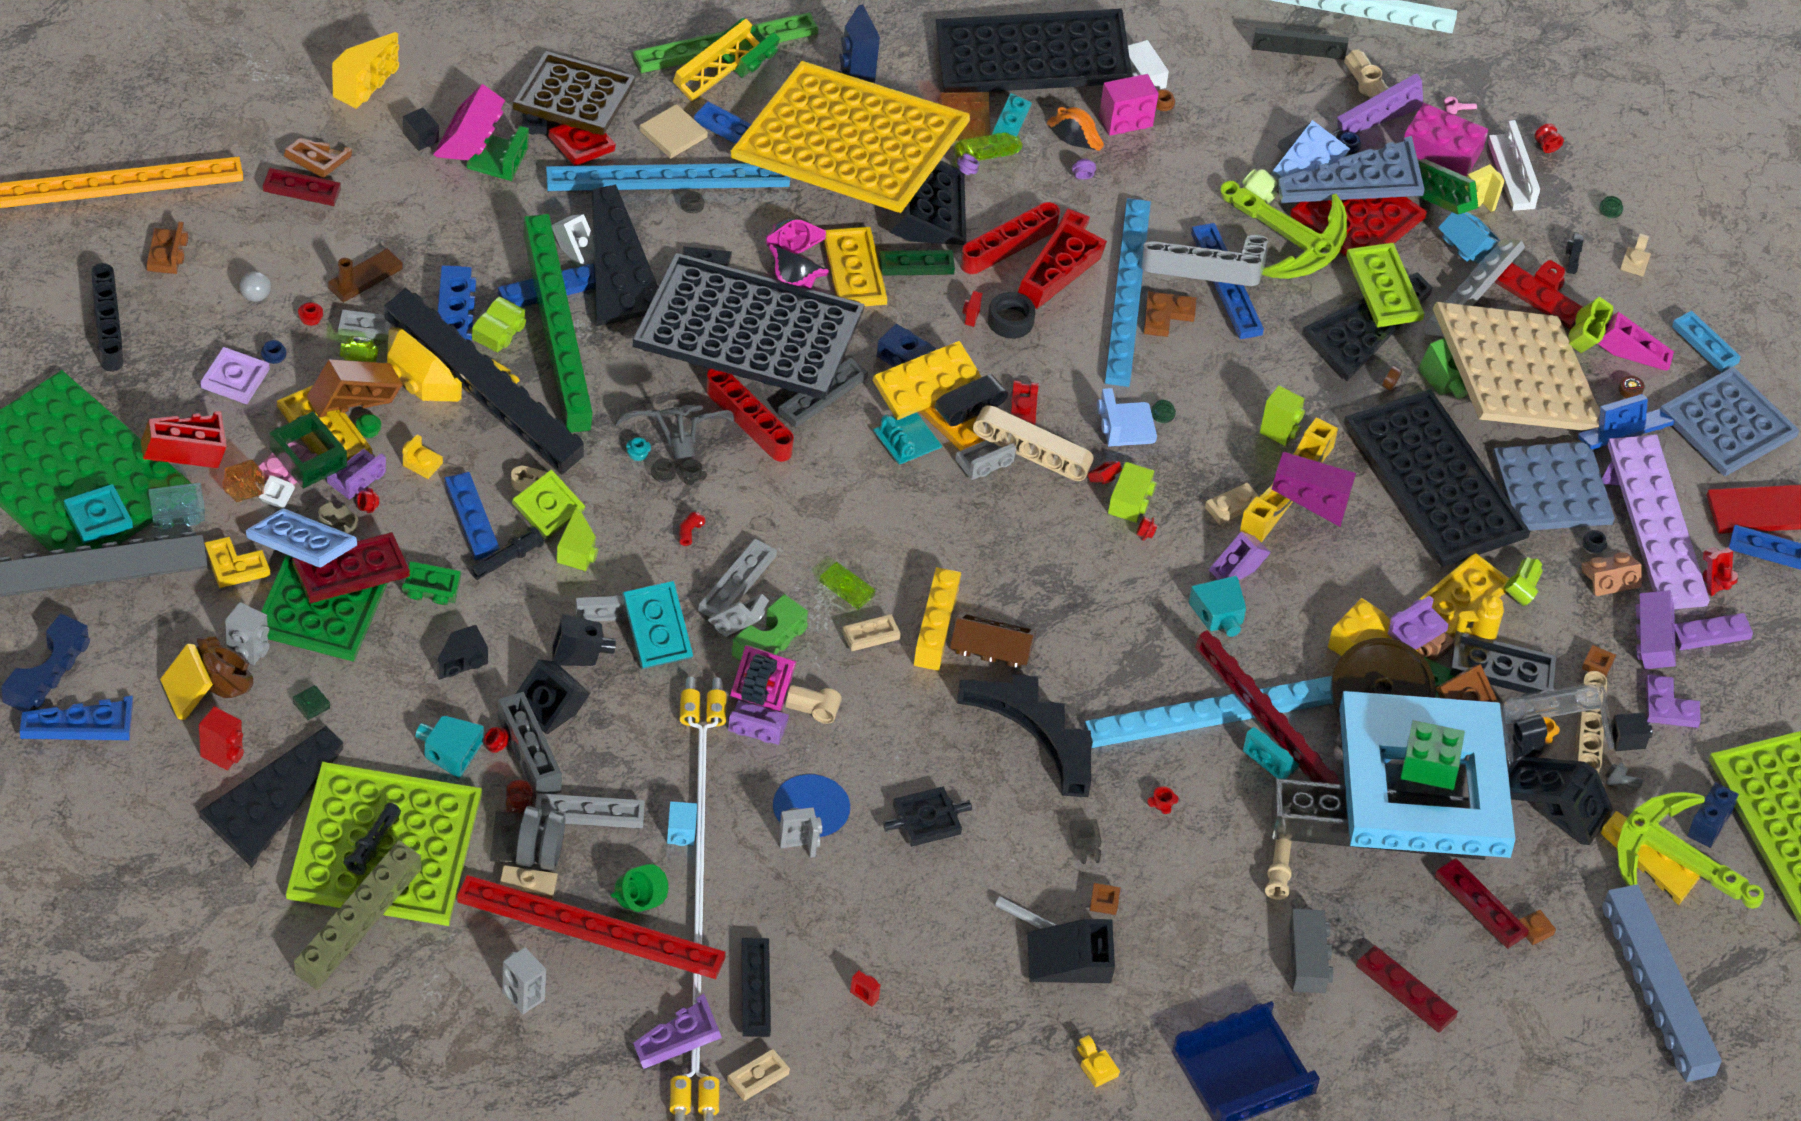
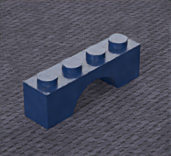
M60 613L46 630L47 648L52 652L50 658L37 667L15 668L1 686L3 703L22 712L34 711L37 707H41L49 691L58 686L61 676L66 670L69 671L73 667L77 656L88 648L90 643L88 626Z

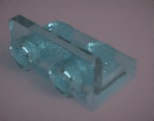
M201 483L148 489L154 528L169 529L179 524L193 526L205 521Z

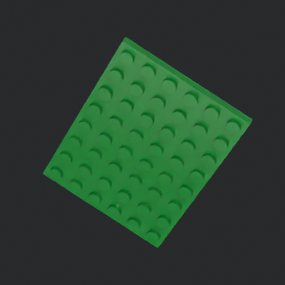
M63 370L0 409V507L49 551L64 549L65 553L76 552L75 548L81 546H91V550L100 549L102 544L117 542L120 545L196 494V486L168 462L143 459L141 438ZM113 484L132 520L133 528L83 544L64 507V500Z

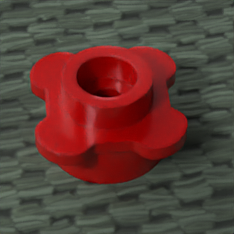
M1162 786L1155 789L1153 797L1148 798L1147 804L1150 807H1156L1163 814H1169L1172 810L1171 807L1178 803L1179 798L1172 789Z

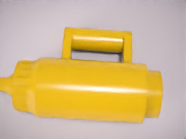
M1488 595L1479 603L1477 611L1460 612L1454 636L1456 631L1496 641L1504 613L1502 600L1495 595ZM1474 621L1472 628H1466L1468 622Z

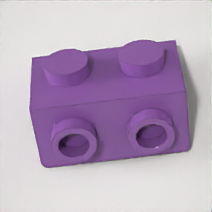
M363 449L347 461V468L328 476L327 483L350 500L361 490H365L373 481L380 479L386 472V456L381 453L374 457L367 450Z

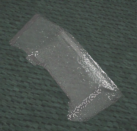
M1590 682L1515 695L1507 698L1500 705L1505 752L1510 766L1514 761L1510 724L1538 714L1542 717H1553L1601 709L1602 724L1609 750L1614 749L1607 694L1604 686L1600 683Z

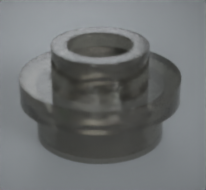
M696 191L686 192L680 200L682 210L691 214L702 211L705 204L702 195Z
M660 458L652 465L651 475L659 482H669L676 476V467L670 459Z

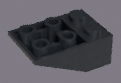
M1082 919L1027 932L1029 982H1112L1115 970L1112 919Z

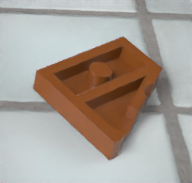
M299 138L285 149L284 157L324 178L351 157L352 149L345 147L344 151L330 149V144L313 142L312 140Z

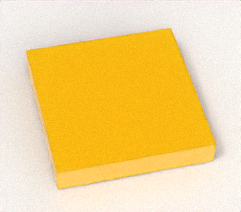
M187 644L160 679L177 719L186 720L213 685L196 646L193 644Z

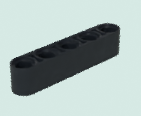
M99 263L92 268L91 276L100 364L104 370L114 372L123 366V347L115 275L111 265Z

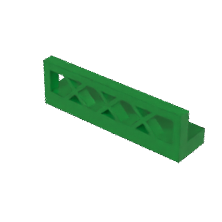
M1427 159L1418 160L1424 185V194L1417 197L1457 215L1479 208L1475 180Z

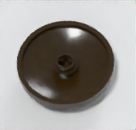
M1372 638L1352 646L1338 661L1331 679V698L1339 716L1343 691L1435 698L1436 696L1434 675L1425 658L1410 645L1391 638Z

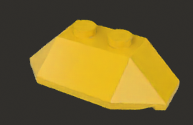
M393 326L389 328L387 363L392 365L407 391L416 395L422 401H460L462 399V382L457 377H453L450 370L441 360L403 329Z

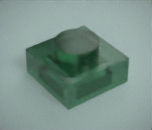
M316 685L293 696V704L307 720L330 709V701Z

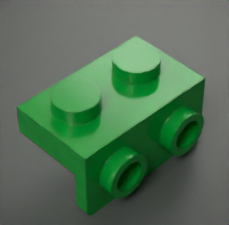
M410 561V577H407L405 583L402 584V590L404 594H407L408 598L414 600H422V597L433 599V603L439 605H448V602H456L462 575L461 571Z

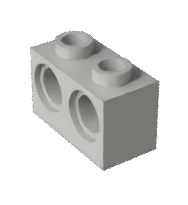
M526 947L519 952H513L508 955L505 961H503L502 993L522 1014L545 1001L546 968Z

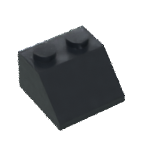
M540 659L515 693L524 692L538 724L545 734H549L575 716L591 694L558 663Z

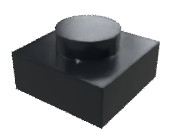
M522 113V127L529 128V134L546 135L547 120Z

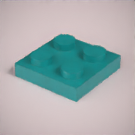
M113 484L64 500V507L83 544L133 528L132 520Z

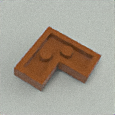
M1148 291L1144 334L1168 337L1170 319L1194 322L1197 297Z

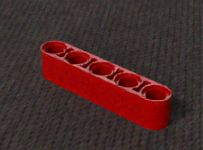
M1052 202L1042 203L966 243L962 249L961 269L967 274H977L1053 234L1058 227L1060 208Z
M714 369L708 370L707 395L722 410L733 412L734 422L771 458L779 462L789 460L793 452L794 436L792 432L732 374Z

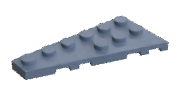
M1412 136L1404 138V141L1394 144L1390 142L1385 144L1384 148L1378 150L1368 149L1338 159L1337 163L1331 165L1325 163L1319 165L1316 170L1309 172L1303 170L1281 177L1278 180L1281 203L1332 200L1333 194H1337L1340 200L1423 196L1424 185Z

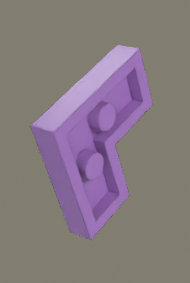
M1647 676V722L1698 728L1701 722L1700 701L1674 698V680L1672 677Z

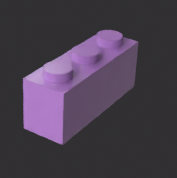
M1671 590L1640 593V604H1636L1637 619H1640V624H1636L1637 639H1641V644L1636 645L1638 660H1643L1645 669L1676 666L1675 611Z

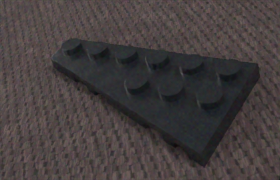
M617 185L593 189L592 219L596 327L645 316L659 287Z
M1416 272L1408 277L1421 305L1431 295L1433 287ZM1365 298L1303 327L1302 335L1348 381L1402 324L1376 327Z

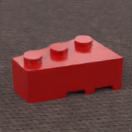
M215 411L213 415L202 417L200 413L192 414L191 418L180 419L178 416L149 419L141 439L143 459L219 468L227 447L221 411Z

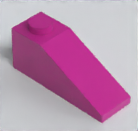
M1619 311L1605 324L1604 337L1597 343L1614 356L1665 371L1670 369L1674 354L1673 350Z

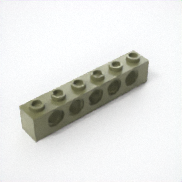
M398 841L294 960L295 975L318 990L422 870L421 855L401 841Z

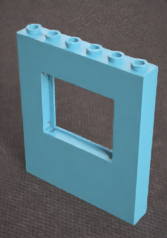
M1343 691L1339 712L1350 846L1511 858L1515 843V830L1500 703ZM1412 720L1465 731L1460 764L1466 766L1470 809L1388 803L1384 759L1404 760ZM1381 749H1386L1385 754H1380ZM1466 755H1469V761L1464 760Z

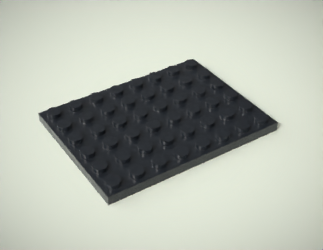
M676 253L633 339L632 347L825 400L864 312L865 304Z

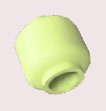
M1264 169L1252 170L1242 182L1244 184L1243 188L1261 197L1268 204L1278 194L1275 191L1278 182Z

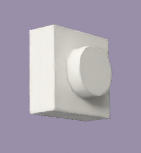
M270 475L259 498L265 503L282 509L285 508L295 486L290 482Z

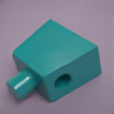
M1237 576L1191 587L1188 603L1209 631L1224 629L1228 637H1233L1240 633L1241 628L1239 625L1244 621L1246 605Z
M442 716L434 728L421 723L415 737L425 741L426 759L460 779L483 744L484 726Z

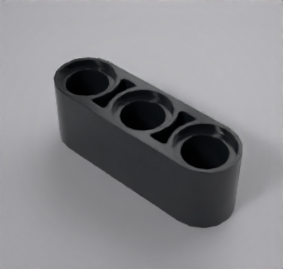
M989 374L944 394L936 401L935 409L949 426L954 427L978 416L981 409L985 406L998 407L1002 405L1009 394L993 374Z

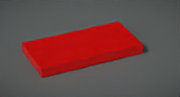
M1801 485L1709 489L1707 491V500L1718 534L1732 533L1734 525L1759 532L1801 529Z

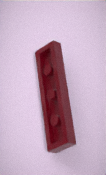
M1457 858L1436 871L1435 877L1507 949L1527 937L1529 930Z
M1376 945L1357 961L1356 967L1438 1033L1457 1017L1458 1011Z

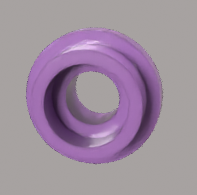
M964 153L962 157H958L956 160L959 165L958 169L966 175L977 174L980 163L975 157Z
M1080 159L1072 166V171L1078 179H1090L1094 176L1096 164L1089 159Z

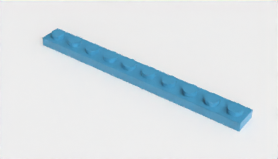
M748 163L546 167L547 191L593 190L614 184L617 185L618 190L790 187V177Z
M1127 198L1105 384L1130 386L1143 275L1141 267L1143 245L1147 240L1151 201Z

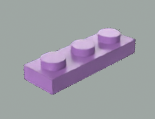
M1744 613L1675 624V641L1679 650L1749 640L1753 635V631Z

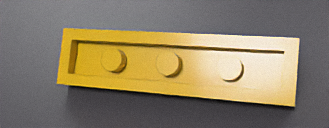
M747 19L743 20L676 71L673 82L691 102L735 70L740 59L752 50H739V43L746 38L753 48L759 44L758 40L750 33L752 24ZM724 54L735 55V62L732 64L721 63V58ZM707 67L718 68L717 75L715 77L704 76V69ZM690 80L700 81V88L694 93L685 85Z

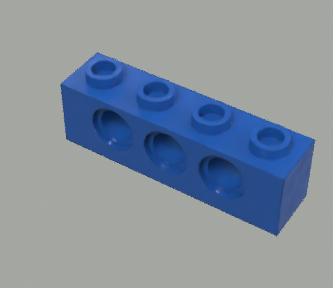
M442 265L438 313L441 319L447 324H452L458 330L459 335L465 340L469 339L472 341V333L467 332L468 329L473 328V315L469 314V311H474L475 296H470V294L476 291V277H471L472 267Z

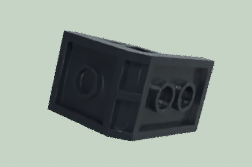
M1517 756L1508 769L1511 800L1541 802L1548 819L1580 844L1590 845L1613 811L1597 770L1584 761Z

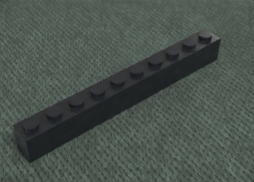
M404 288L384 305V318L392 326L403 329L437 356L450 370L453 377H457L462 382V387L557 472L563 475L584 457V443L577 434H572L568 431L559 418L551 416L541 402H535L524 387H518L506 371H500L489 356L482 355L472 341L469 339L465 340L459 335L458 330L452 324H447L442 320L440 314L434 308L430 309L426 306L417 293H412L407 288Z

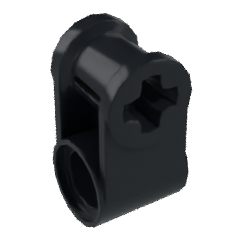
M1538 714L1515 721L1513 724L1512 740L1515 744H1518L1521 756L1540 757L1544 752L1547 736V726L1544 718Z

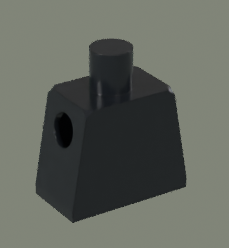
M562 614L552 643V661H555L560 666L596 665L599 653L614 654L616 639L602 637V624L600 622Z

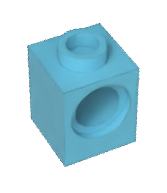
M670 801L667 844L694 846L697 803Z

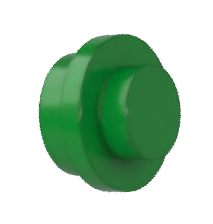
M365 414L357 419L356 428L363 437L373 438L381 430V420L373 414Z

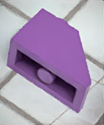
M1240 532L1210 567L1209 571L1218 580L1237 576L1238 580H1241L1255 572L1271 552L1255 536Z

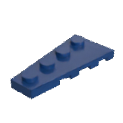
M133 695L123 697V701L111 703L110 699L99 700V705L83 707V703L73 704L72 707L66 710H59L58 707L22 712L20 739L130 740Z

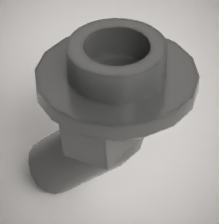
M1622 762L1618 766L1613 764L1605 774V777L1608 778L1606 784L1614 788L1619 783L1624 786L1640 788L1642 786V779L1627 776L1628 768Z

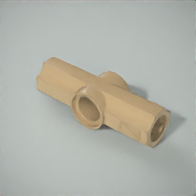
M1356 49L1345 57L1344 62L1358 81V90L1361 94L1371 99L1389 89L1382 80V70L1372 65L1364 52Z

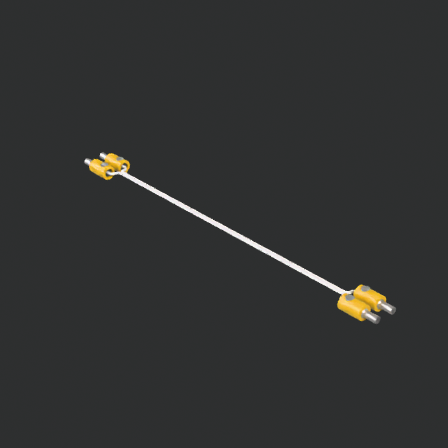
M688 677L686 678V689L680 694V722L686 726L699 729L694 942L702 944L707 728L722 726L726 723L727 695L721 690L722 680L714 678L712 680V690L707 693L706 721L708 724L702 728L698 724L700 721V692L695 690V678ZM693 973L694 1005L697 1003L696 998L701 995V975ZM700 1047L692 1050L691 1072L675 1076L670 1081V1112L675 1115V1121H685V1115L691 1111L692 1081L689 1077H692L695 1073L701 1078L698 1085V1112L704 1115L703 1121H713V1116L719 1112L720 1081L716 1077L699 1072Z

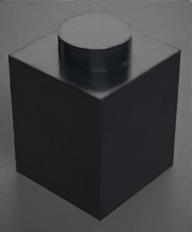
M422 107L403 116V134L420 151L439 142V124Z
M1644 712L1614 715L1609 730L1616 751L1646 749L1649 738H1652L1653 735L1652 725L1650 722H1647Z

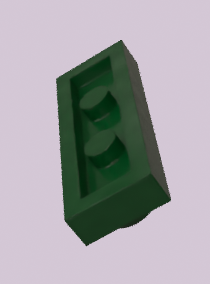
M953 250L880 251L879 254L882 276L954 275L955 273Z

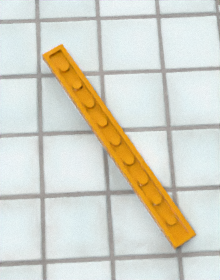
M240 157L4 182L0 183V208L243 181V172Z

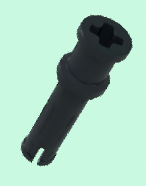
M530 526L527 532L522 535L511 537L508 544L471 564L469 566L471 575L476 580H479L510 560L525 557L526 553L535 547L541 548L544 545L542 535L536 527Z
M387 803L365 837L356 841L355 849L343 861L345 867L350 872L357 875H363L366 872L367 864L378 854V845L388 833L396 818L401 814V810L397 805ZM384 822V825L382 826V828L380 829V831L377 832L378 829L380 828V826L382 825V823Z

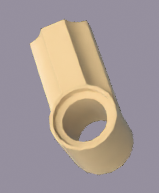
M792 685L788 692L786 708L812 714L818 722L829 724L835 720L842 697L836 690L829 688L818 692Z

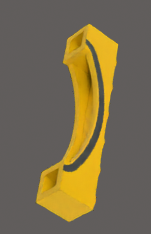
M1316 417L1305 431L1293 455L1322 463L1334 448L1338 428ZM1273 483L1260 497L1256 496L1244 511L1240 532L1255 536L1261 543L1293 502L1272 490Z

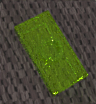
M838 562L834 563L820 575V583L858 610L875 596L876 590Z

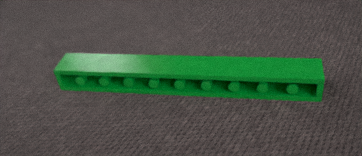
M549 214L525 216L523 237L563 422L566 429L571 433L591 431L593 412Z

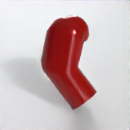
M691 512L680 523L679 538L681 545H691L694 527L702 528L706 522L705 517L700 515L699 512Z

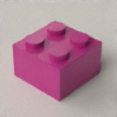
M1148 74L1104 83L1099 118L1109 136L1153 127L1159 93Z

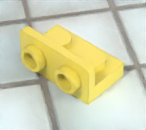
M1490 164L1468 174L1467 177L1476 181L1478 206L1483 204L1490 212H1493L1496 209L1504 185V179Z

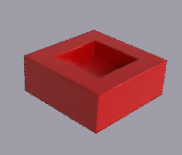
M1067 208L1058 227L1065 218L1086 229L1090 216Z
M973 291L970 300H965L962 314H966L965 325L975 327L983 293Z
M1109 461L1100 464L1088 472L1087 476L1090 482L1107 484L1115 480V475L1123 469L1119 461Z
M858 970L852 977L850 993L873 1007L879 1000L881 985L874 977Z

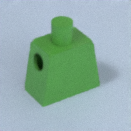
M1445 338L1431 343L1418 370L1439 395L1452 391L1457 399L1466 396L1468 392Z

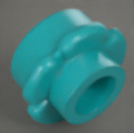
M637 437L629 440L626 444L629 457L635 461L646 459L648 452L651 451L650 443L646 442L644 438Z

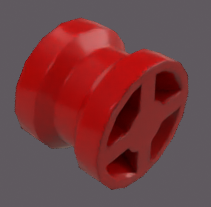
M1552 123L1542 125L1534 134L1535 140L1541 143V148L1545 153L1555 152L1564 142L1562 135L1557 133V128Z

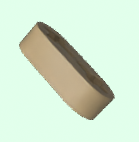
M517 466L511 471V485L515 490L523 492L547 472L528 466Z

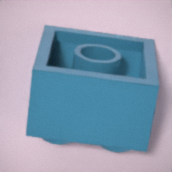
M1452 212L1438 227L1444 233L1442 238L1451 246L1456 245L1460 249L1457 253L1467 262L1470 259L1477 263L1482 262L1485 256L1500 241L1477 216L1470 212L1459 215Z

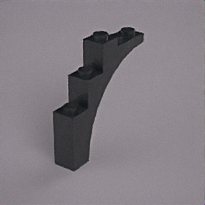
M1012 675L1011 683L977 681L973 679L959 681L957 704L990 710L1018 723L1044 746L1053 760L1060 778L1062 796H1089L1091 786V730L1065 729V703H1055L1052 701L1038 702V676Z

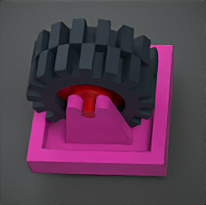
M745 645L730 696L781 712L797 661Z

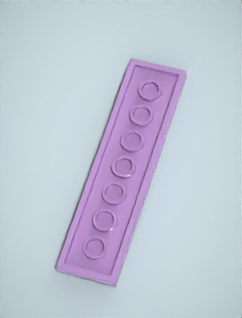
M1647 435L1609 439L1608 449L1653 592L1671 590L1674 609L1708 606L1710 599L1658 436Z

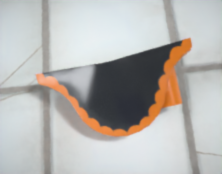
M1059 107L1057 116H1052L1046 123L1063 142L1069 145L1098 151L1104 146L1093 119L1080 108L1070 107L1066 110L1064 107Z

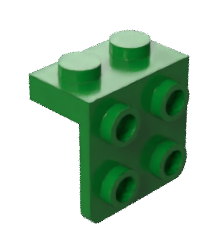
M741 18L739 21H737L734 25H732L729 29H727L724 33L717 37L712 42V44L716 42L718 39H720L722 36H724L731 29H733L735 26H737L739 23H741L743 20H745V18ZM752 25L750 33L758 40L759 44L753 48L746 38L739 43V50L749 51L752 49L740 59L738 67L734 70L741 78L749 72L753 73L764 60L772 58L777 53L780 38L774 32L765 38ZM724 54L722 59L727 64H732L735 62V55Z

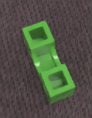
M784 594L767 609L766 625L772 630L761 631L753 625L746 627L733 639L732 656L741 661L745 645L777 654L780 650H785L793 638L797 635H802L807 629L808 610Z

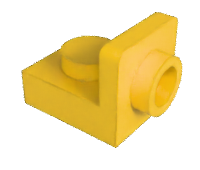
M418 434L411 441H407L402 448L403 466L427 479L443 464V457L422 446V437Z

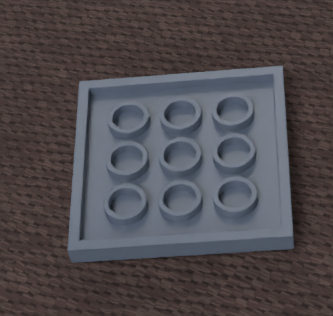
M1735 367L1667 402L1660 408V411L1674 419V425L1672 426L1724 477L1796 438L1800 431Z
M1573 442L1494 448L1493 458L1504 494L1529 530L1613 525L1615 518L1593 449H1590L1587 444Z

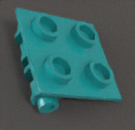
M917 412L899 420H895L893 416L888 414L884 415L881 418V426L873 429L899 465L942 448V444Z

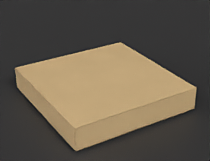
M677 104L640 125V132L670 159L706 139L708 131Z

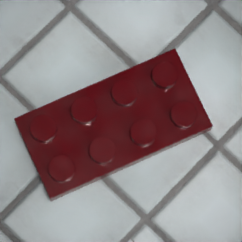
M393 532L357 541V546L321 568L293 558V567L309 604L410 577L409 567Z

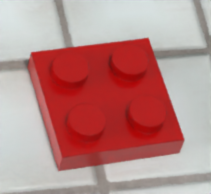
M565 124L549 129L548 137L574 166L615 151L616 143L606 132L604 135L593 134Z

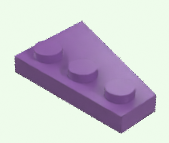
M704 993L696 998V1004L687 1010L683 1007L675 1013L676 1018L666 1025L659 1024L633 1043L643 1069L722 1038Z

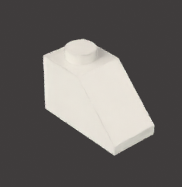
M584 214L569 216L552 225L560 248L578 267L594 263L593 235Z

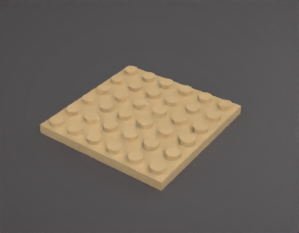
M1436 302L1432 309L1479 420L1583 431L1599 427L1600 409L1558 316Z

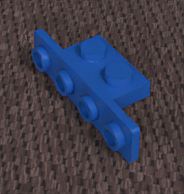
M1640 394L1600 406L1599 427L1579 433L1578 439L1587 444L1590 449H1598L1607 445L1609 439L1641 436L1645 433L1674 425V419L1660 411V409L1647 413L1648 398Z

